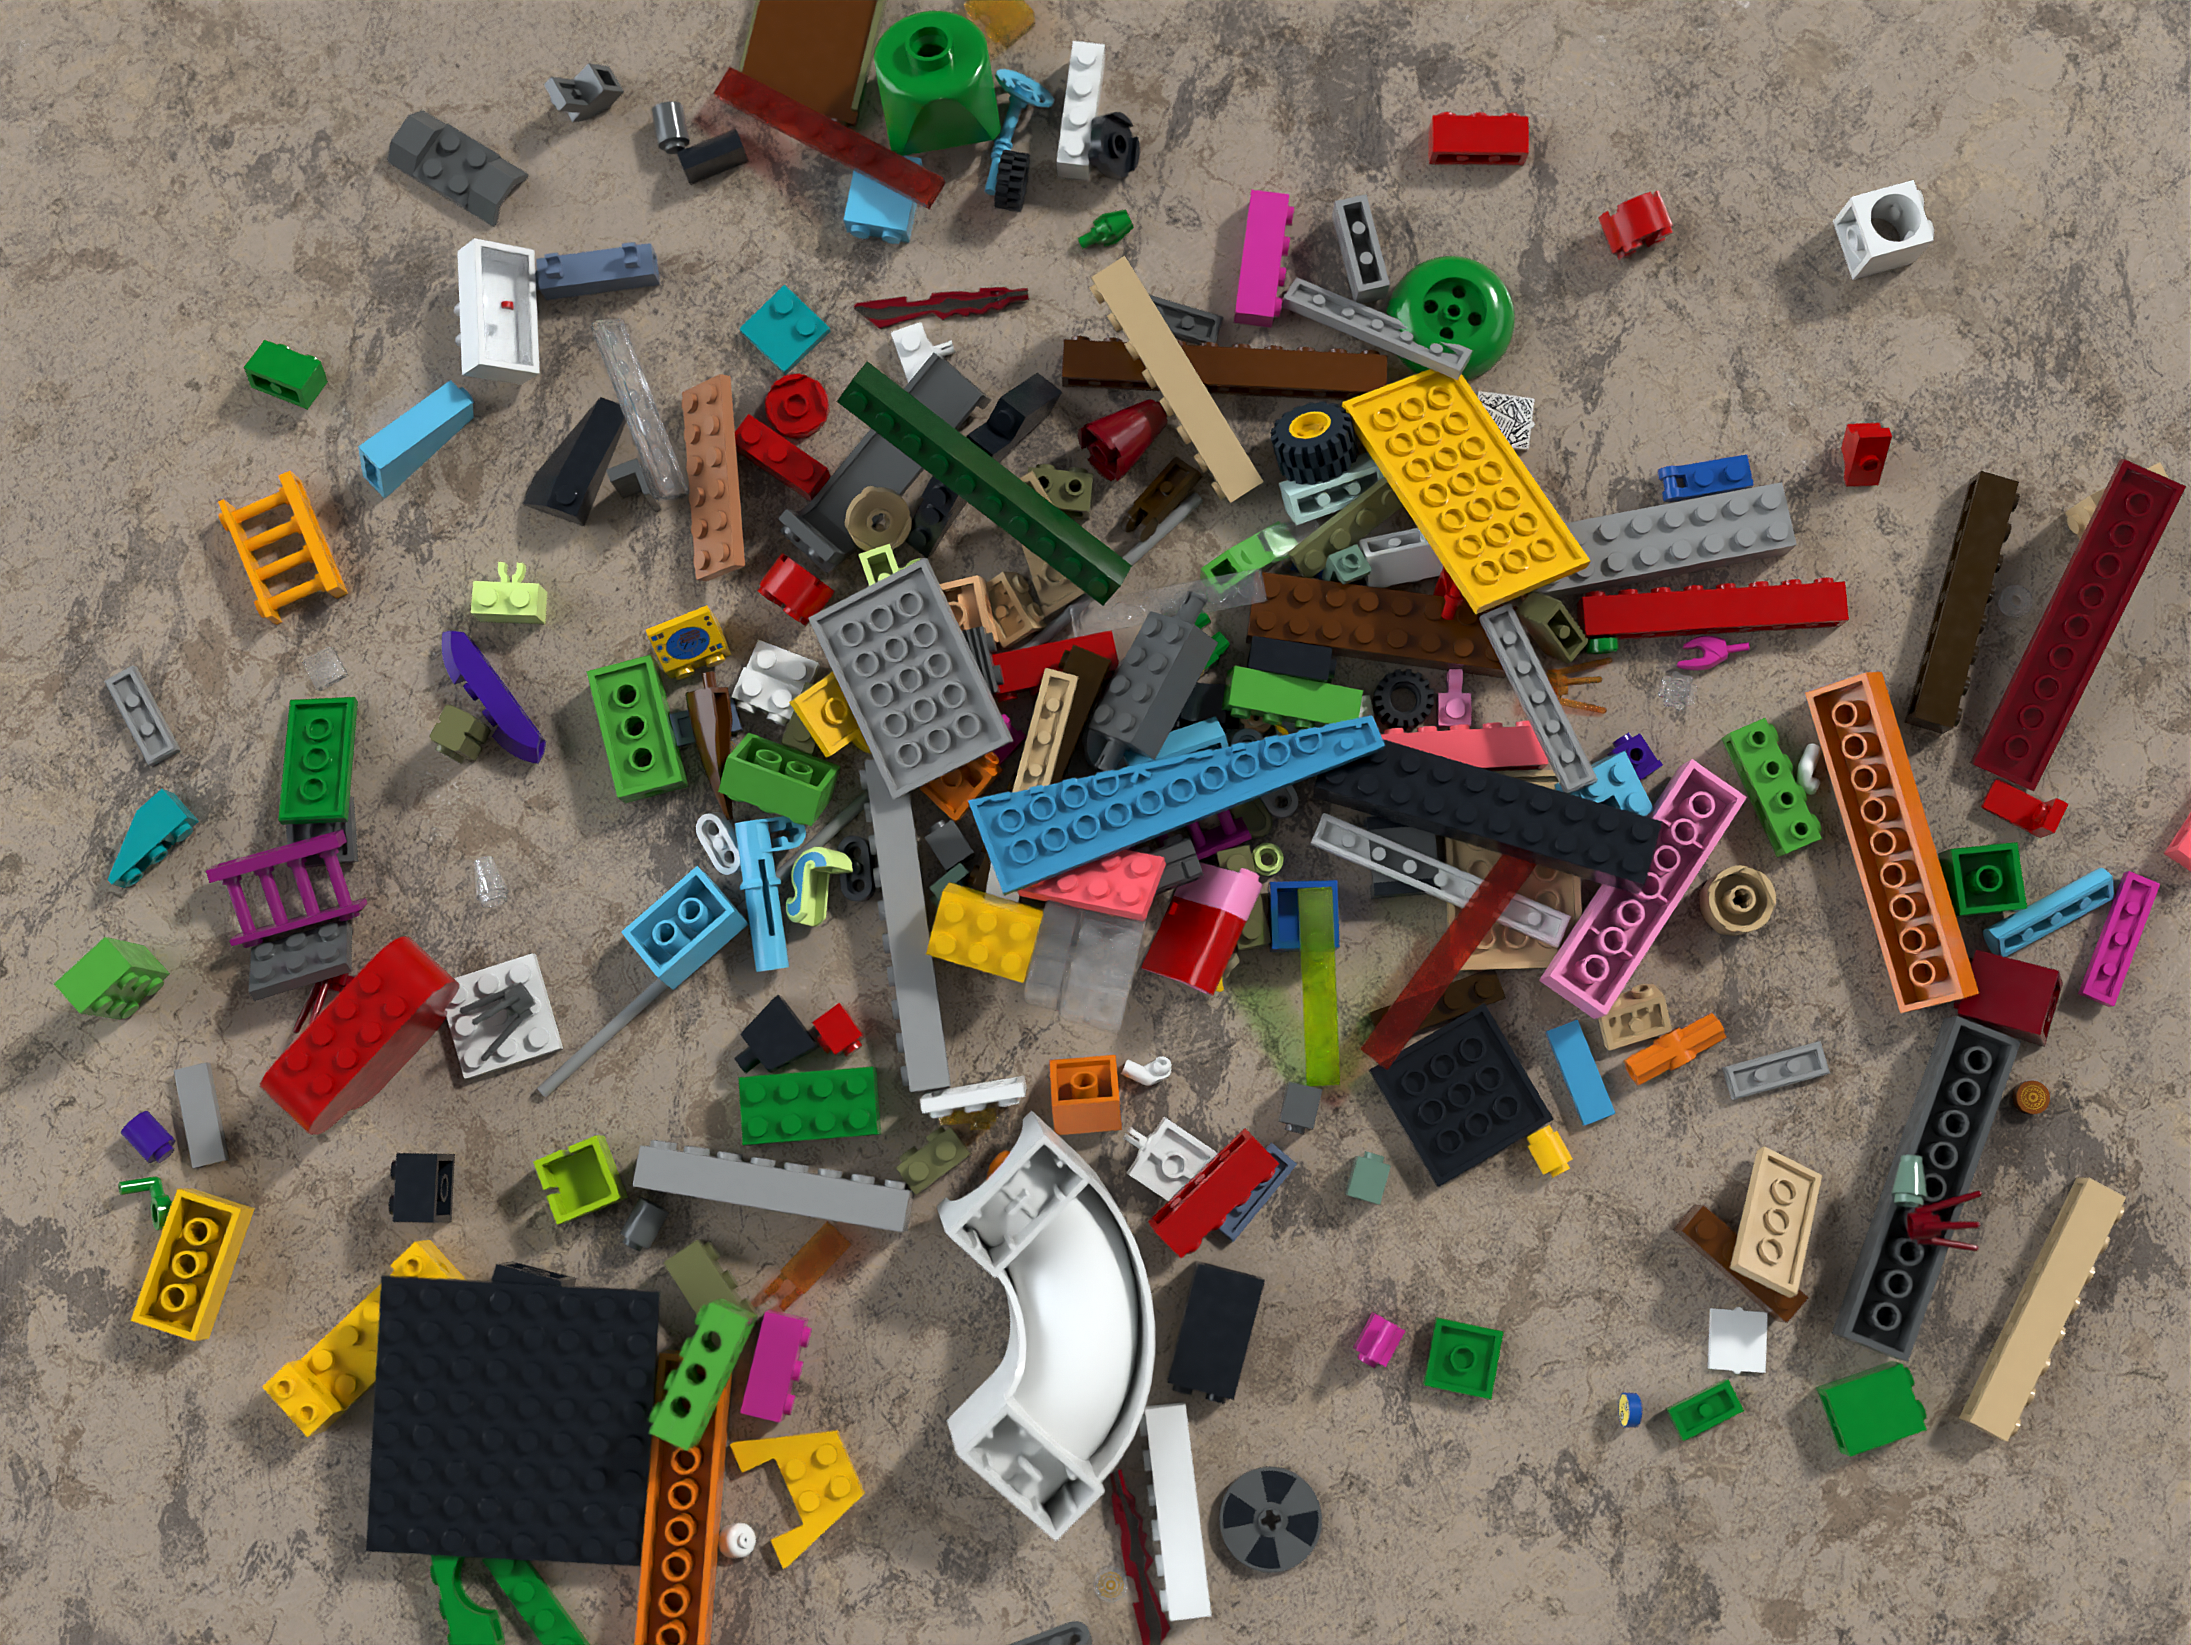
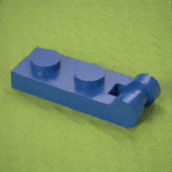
M1747 454L1681 466H1667L1657 470L1659 480L1663 481L1665 490L1662 492L1665 503L1738 491L1754 486ZM1683 478L1684 488L1677 486L1676 479Z

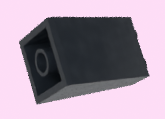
M1196 1260L1167 1377V1383L1173 1384V1391L1192 1395L1193 1390L1205 1392V1399L1225 1404L1226 1398L1234 1400L1265 1283L1262 1277Z

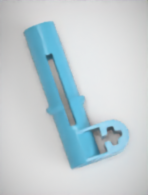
M785 816L735 823L743 878L740 890L745 892L756 972L789 967L777 887V885L781 884V880L776 877L773 852L786 851L801 845L806 837L805 826L796 824ZM781 830L790 832V837L783 836L772 839L771 846L770 832L774 833Z

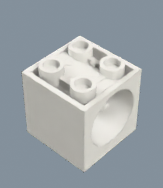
M1914 180L1853 196L1833 220L1852 280L1913 264L1934 241V227L1932 222L1926 218L1923 209L1924 198L1921 191L1917 190ZM1871 218H1880L1890 222L1897 229L1901 241L1894 242L1881 237L1874 230Z

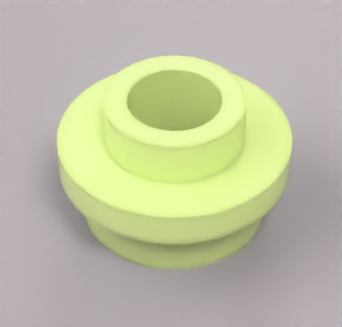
M1272 843L1258 845L1251 854L1255 871L1260 875L1272 876L1279 872L1283 866V853L1278 846ZM1264 854L1271 855L1273 863L1269 866L1263 865L1261 856Z

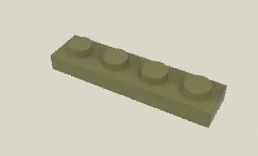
M1383 477L1287 553L1304 578L1311 579L1324 569L1329 555L1353 546L1399 510L1403 504L1386 478Z

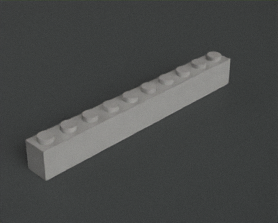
M875 760L864 761L865 770H859L862 790L868 789L870 802L864 803L866 822H873L874 835L868 836L871 855H877L879 868H873L874 882L876 888L882 887L883 900L878 901L880 921L886 920L888 933L882 934L885 954L891 953L892 966L887 967L889 987H896L897 999L891 1000L893 1018L894 1020L900 1019L902 1031L901 1033H896L898 1053L904 1052L906 1066H900L903 1086H909L910 1092L951 1086L934 959L933 956L926 955L930 931L911 795L909 792L897 799H893Z

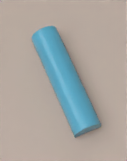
M2098 868L2027 906L2028 909L2018 911L1984 929L1983 937L1988 948L1993 954L2007 957L2114 899L2113 876L2105 869Z

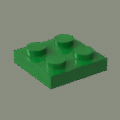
M1435 1317L1423 1385L1491 1400L1504 1331Z

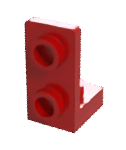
M1996 779L1992 782L1981 808L2038 838H2042L2055 833L2069 804L2058 798L2043 802L2000 779Z

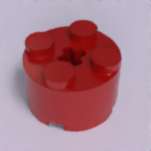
M1656 190L1653 194L1651 192L1641 194L1617 205V213L1610 216L1609 211H1606L1598 217L1612 254L1616 255L1618 260L1635 254L1636 249L1642 247L1645 243L1648 248L1664 242L1666 240L1665 237L1673 233L1672 228L1674 226L1659 190Z
M783 552L759 583L760 587L757 590L762 596L779 607L785 604L786 606L783 611L804 626H807L810 622L809 617L822 611L835 593L828 585L794 562Z

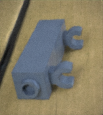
M635 242L623 243L622 247L566 255H559L557 252L544 254V258L536 259V290H540L546 300L660 285L657 254L651 243L636 245Z

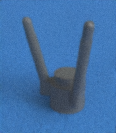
M522 982L515 986L511 984L502 991L460 1008V1013L464 1014L500 999L501 1003L472 1020L473 1025L487 1020L503 1009L510 1016L518 1014L481 1056L482 1061H486L522 1021L533 1014L530 1008L536 1002Z

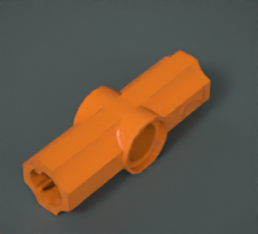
M1709 1013L1682 1029L1678 1027L1653 1041L1654 1044L1623 1060L1625 1069L1636 1085H1641L1668 1069L1672 1071L1696 1058V1054L1721 1042L1727 1038L1724 1032L1725 1029L1719 1019L1713 1013Z

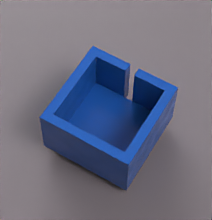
M1337 880L1269 883V933L1272 942L1270 944V952H1300L1303 945H1306V951H1336L1340 948Z

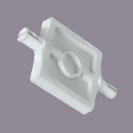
M1165 1117L1162 1118L1154 1132L1147 1136V1138L1132 1127L1127 1132L1135 1136L1137 1140L1126 1133L1123 1137L1124 1140L1139 1149L1137 1158L1127 1171V1174L1167 1201L1171 1200L1218 1154Z

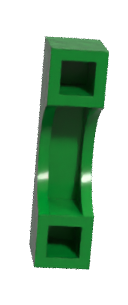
M430 1555L433 1563L430 1566L431 1579L435 1586L438 1585L441 1595L439 1611L443 1620L447 1619L450 1631L447 1635L448 1645H505L506 1641L498 1610L476 1604L464 1590L461 1571L466 1557Z

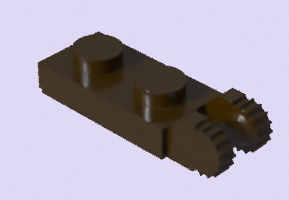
M1174 457L1136 499L1134 506L1122 519L1121 528L1127 533L1133 532L1136 528L1135 538L1141 542L1150 539V536L1156 532L1158 524L1163 522L1202 478L1200 472L1181 459Z

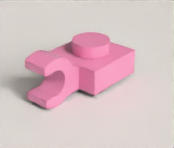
M1449 669V672H1446L1447 693L1437 694V727H1450L1459 724H1468L1471 727V693H1461L1463 682L1462 669Z

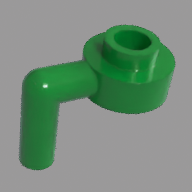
M154 1176L119 1182L118 1189L120 1195L144 1191L150 1192L153 1226L155 1230H162L173 1201L170 1200L168 1195H165L161 1179Z

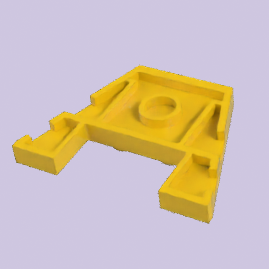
M838 1430L766 1437L745 1441L739 1440L730 1444L742 1473L775 1458L803 1522L802 1525L771 1539L783 1569L799 1557L865 1494Z

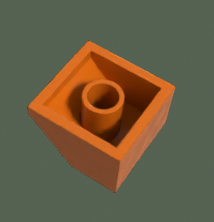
M1116 1055L1049 1060L1054 1132L1057 1135L1122 1130Z

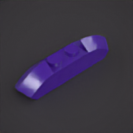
M443 632L442 656L447 673L454 684L467 681L463 685L466 692L474 701L480 699L486 709L482 713L493 727L499 725L492 735L494 740L515 757L539 764L545 753L546 740L474 641L464 632Z

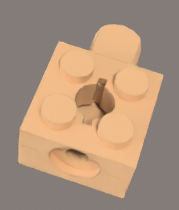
M976 575L940 584L961 631L983 626L986 628L987 633H993L995 643H999L985 578Z

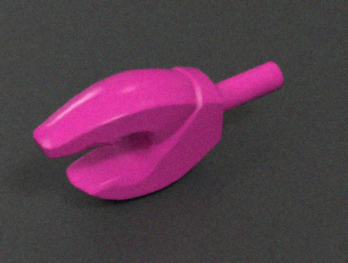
M1717 636L1696 637L1683 645V649L1698 648L1703 652V657L1679 661L1676 666L1681 669L1695 671L1710 669L1727 660L1728 653L1749 651V643L1726 645L1725 639Z

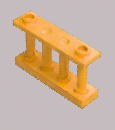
M292 471L278 475L282 484L279 492L236 510L226 500L218 501L222 513L218 514L219 520L227 532L230 531L258 598L254 601L255 607L262 618H266L276 625L282 623L277 611L278 608L321 590L322 592H328L336 599L348 594L302 481ZM282 504L291 505L294 515L291 516L290 521L249 539L247 538L241 522ZM296 532L299 535L303 534L306 544L303 545L302 550L259 567L253 552L254 550ZM308 561L315 563L318 573L315 574L314 579L271 596L265 582L266 579Z

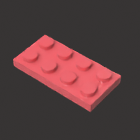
M1122 850L1017 892L1022 897L1145 921L1166 863L1164 857Z

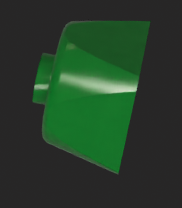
M924 11L902 18L884 32L875 47L873 57L891 151L900 156L992 141L999 135L1001 127L985 35L976 24L956 13Z

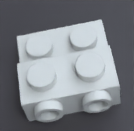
M758 640L747 667H743L731 697L738 703L736 706L738 709L750 714H755L756 710L768 714L767 719L769 721L785 726L786 722L790 721L794 711L789 702L801 694L806 681L813 683L820 664Z

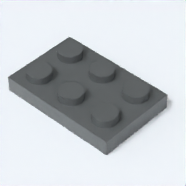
M349 921L327 923L315 929L298 932L279 940L265 942L259 946L252 947L249 977V994L254 1001L352 972V927Z

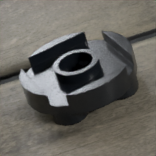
M1112 112L1094 117L1091 122V148L1088 152L1090 164L1093 167H1098L1101 173L1110 179L1129 176L1127 174L1137 168L1140 158L1138 136L1133 137L1129 128L1134 127L1133 123L1121 112Z

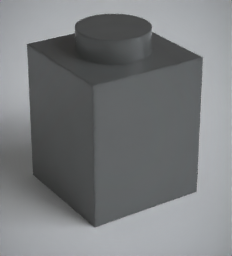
M943 819L935 823L928 829L930 834L924 837L947 873L957 864L961 863L963 865L976 856L953 820L946 823Z
M1293 1082L1287 1083L1278 1121L1286 1124L1284 1130L1304 1134L1305 1128L1314 1129L1322 1089Z

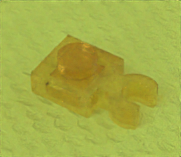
M996 1108L965 1112V1110L953 1111L951 1115L939 1117L940 1126L970 1124L971 1130L991 1129L990 1123L998 1122Z

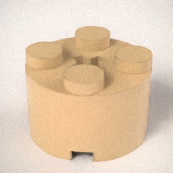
M1743 865L1732 866L1713 875L1702 887L1699 894L1700 910L1705 921L1717 933L1730 936L1743 935L1765 925L1770 919L1776 903L1775 889L1769 878L1762 872ZM1740 896L1742 903L1735 905L1732 899Z

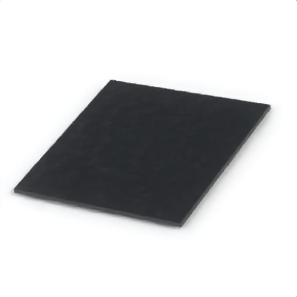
M382 1275L366 1552L641 1566L652 1434L649 1432L653 1426V1423L649 1422V1418L654 1409L661 1291Z

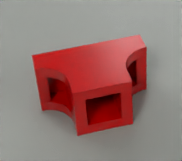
M1880 422L1847 424L1841 445L1845 465L1844 481L1846 487L1879 485L1892 439L1889 427L1881 428Z

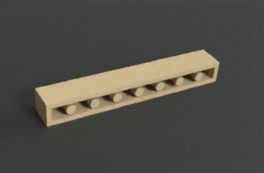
M1123 256L1092 276L1091 280L1094 285L1089 287L1099 305L1104 301L1112 312L1107 315V318L1117 333L1121 330L1125 333L1129 341L1124 345L1133 360L1135 361L1140 358L1146 370L1141 373L1151 389L1156 386L1159 388L1163 395L1159 402L1167 415L1170 417L1175 414L1181 425L1176 429L1186 445L1192 442L1198 453L1193 457L1202 472L1204 473L1209 470L1215 481L1211 483V486L1220 500L1226 498L1231 503L1263 483L1264 481L1127 258Z
M2076 1178L1959 1419L1996 1439L2006 1442L2017 1433L2021 1424L2019 1417L2024 1407L2030 1405L2035 1397L2036 1389L2034 1386L2039 1376L2044 1375L2050 1366L2051 1359L2049 1355L2054 1345H2058L2065 1335L2066 1329L2064 1325L2067 1318L2077 1310L2080 1304V1297L2078 1296L2083 1286L2091 1281L2095 1273L2093 1265L2098 1255L2102 1254L2108 1247L2110 1241L2108 1234L2113 1224H2117L2123 1216L2124 1207L2122 1205L2126 1199L2125 1196L2091 1178Z

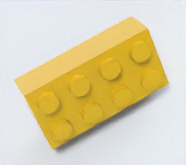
M177 1188L130 1321L192 1341L209 1339L255 1208L193 1188Z

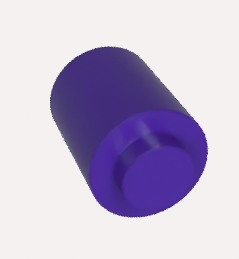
M149 1111L141 1112L135 1116L121 1131V1135L148 1163L154 1161L161 1163L174 1152L172 1146L175 1143V1139Z

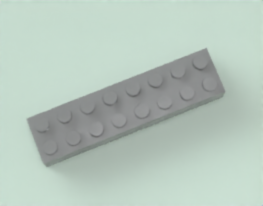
M1780 482L1565 523L1590 559V563L1586 569L1533 591L1541 592L1552 598H1559L1786 555L1797 544L1783 484Z
M651 1140L650 1146L640 1145L632 1185L634 1187L898 1232L908 1231L914 1192L907 1189L908 1184L906 1182L888 1179L885 1180V1185L874 1184L875 1177L861 1174H852L851 1179L841 1178L842 1171L818 1168L817 1174L809 1173V1166L785 1163L784 1168L775 1167L776 1160L751 1157L750 1162L742 1161L743 1154L718 1151L717 1157L709 1155L710 1149L684 1145V1151L676 1150L677 1143Z

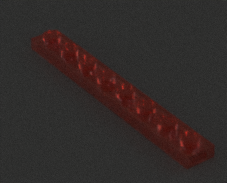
M732 67L728 68L714 91V95L718 100L929 210L946 183L940 175Z
M1501 854L1359 1048L1361 1052L1385 1070H1388L1537 864Z

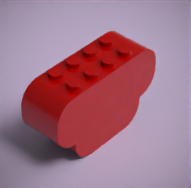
M402 936L393 940L365 965L272 1064L263 1076L260 1088L308 1134L318 1135L325 1132L350 1110L363 1106L376 1096L433 1036L447 1016L445 1008L457 994L460 984L410 937Z

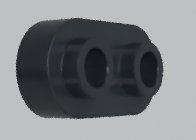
M848 836L840 842L837 851L848 856L852 862L853 872L839 874L841 890L847 899L865 902L876 891L873 868H875L874 857L871 855L868 840L859 836ZM859 847L861 849V856L855 859L854 850ZM860 880H863L865 887L859 892L857 884Z

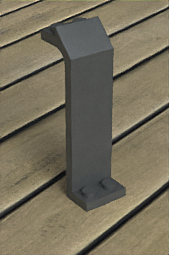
M934 352L904 388L905 391L956 430L976 406L984 410L991 402V399L945 358ZM870 429L816 496L803 509L799 511L786 509L778 518L784 524L780 532L828 574L859 548L845 527L846 512L852 500L868 486L889 488L902 497L924 468L873 429ZM879 513L872 518V527H876L882 521L883 513Z

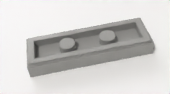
M132 665L104 681L149 766L153 767L181 751L136 666Z
M1821 1041L1722 1067L1731 1100L1830 1074Z
M205 1062L174 1070L192 1168H200L228 1161L229 1155L211 1064Z

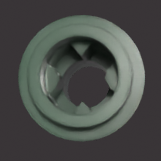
M1914 1155L1901 1156L1891 1193L1895 1197V1205L1910 1208L1923 1207V1200L1927 1199L1922 1157Z

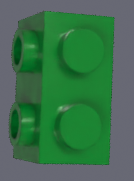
M265 339L244 366L251 388L307 410L328 382L323 365L316 357L300 354L284 344H275Z

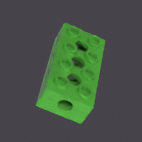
M650 654L586 671L617 798L626 804L689 787L680 749L677 746L669 716L671 713L659 665L654 657ZM631 692H636L635 700L630 704H624L625 697ZM644 723L643 731L639 735L632 736L634 726ZM647 754H652L651 763L646 767H640L641 758Z
M722 1298L711 1301L708 1305L704 1304L701 1307L695 1320V1324L699 1325L698 1330L692 1338H687L679 1356L684 1358L677 1370H672L666 1381L664 1389L669 1392L662 1403L658 1402L651 1413L649 1422L653 1423V1426L649 1433L687 1451L699 1444L756 1322L757 1314ZM713 1331L720 1335L722 1339L721 1347H717L713 1343ZM698 1364L705 1368L706 1379L698 1375ZM682 1397L690 1401L691 1411L683 1407Z

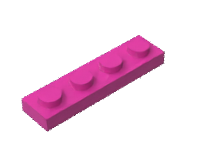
M2131 871L2123 873L2079 989V995L2107 1007L2115 1006L2158 892L2159 883Z

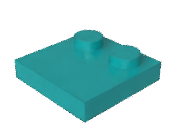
M785 284L739 328L740 332L784 375H787L831 332L830 327Z

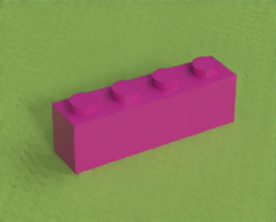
M1251 190L1234 323L1272 328L1273 317L1280 318L1282 298H1276L1277 287H1284L1286 268L1280 267L1281 256L1288 257L1290 237H1286L1284 234L1285 226H1292L1294 207L1288 206L1290 194Z

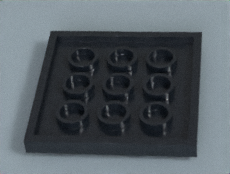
M1485 1003L1368 1070L1436 1187L1445 1184L1554 1120Z

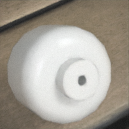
M733 1523L725 1526L719 1533L718 1547L720 1552L728 1558H744L754 1549L756 1543L753 1529L747 1524Z

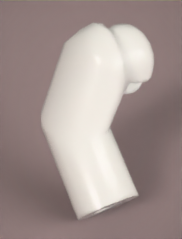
M1808 744L1798 764L1796 784H1800L1809 795H1813L1820 785L1819 779L1812 777L1822 754V748L1816 744Z
M1164 1056L1157 1057L1155 1061L1145 1066L1127 1060L1121 1075L1143 1085L1152 1086L1165 1080L1170 1075L1172 1064Z

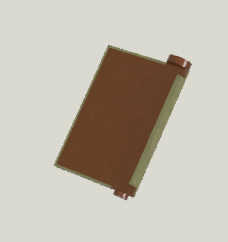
M756 0L732 96L733 102L830 122L829 127L838 132H848L849 127L856 128L887 0Z

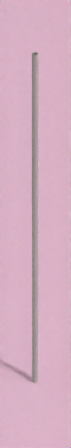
M1194 492L1157 526L1156 532L1150 536V539L1145 542L1140 541L1122 558L1133 566L1203 502L1201 497ZM1086 593L1079 596L1023 648L1047 644L1089 606L1094 599ZM868 789L775 872L776 877L781 880V884L791 876L794 862L803 851L812 847H823L864 810V803L870 802ZM746 899L736 907L744 918L748 915ZM659 978L654 981L537 1088L544 1097L549 1096L669 986Z

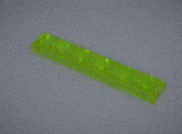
M1332 887L1300 888L1297 891L1306 1086L1340 1085Z

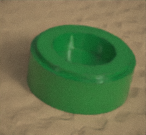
M1618 638L1589 639L1585 645V653L1591 655L1614 653L1619 650Z

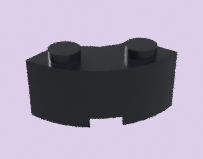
M1197 682L1171 730L1183 728V726L1186 727L1215 716L1225 734L1226 729H1238L1239 718L1230 716L1231 711L1221 710L1225 684Z

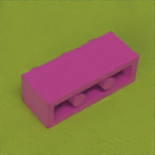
M770 1309L765 1311L740 1411L741 1414L779 1423L785 1419V1415L791 1416L796 1395L791 1394L793 1381L799 1382L804 1362L799 1361L802 1347H808L812 1328L807 1327L808 1318Z

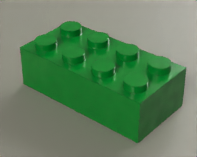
M876 1067L738 1077L742 1145L881 1135Z

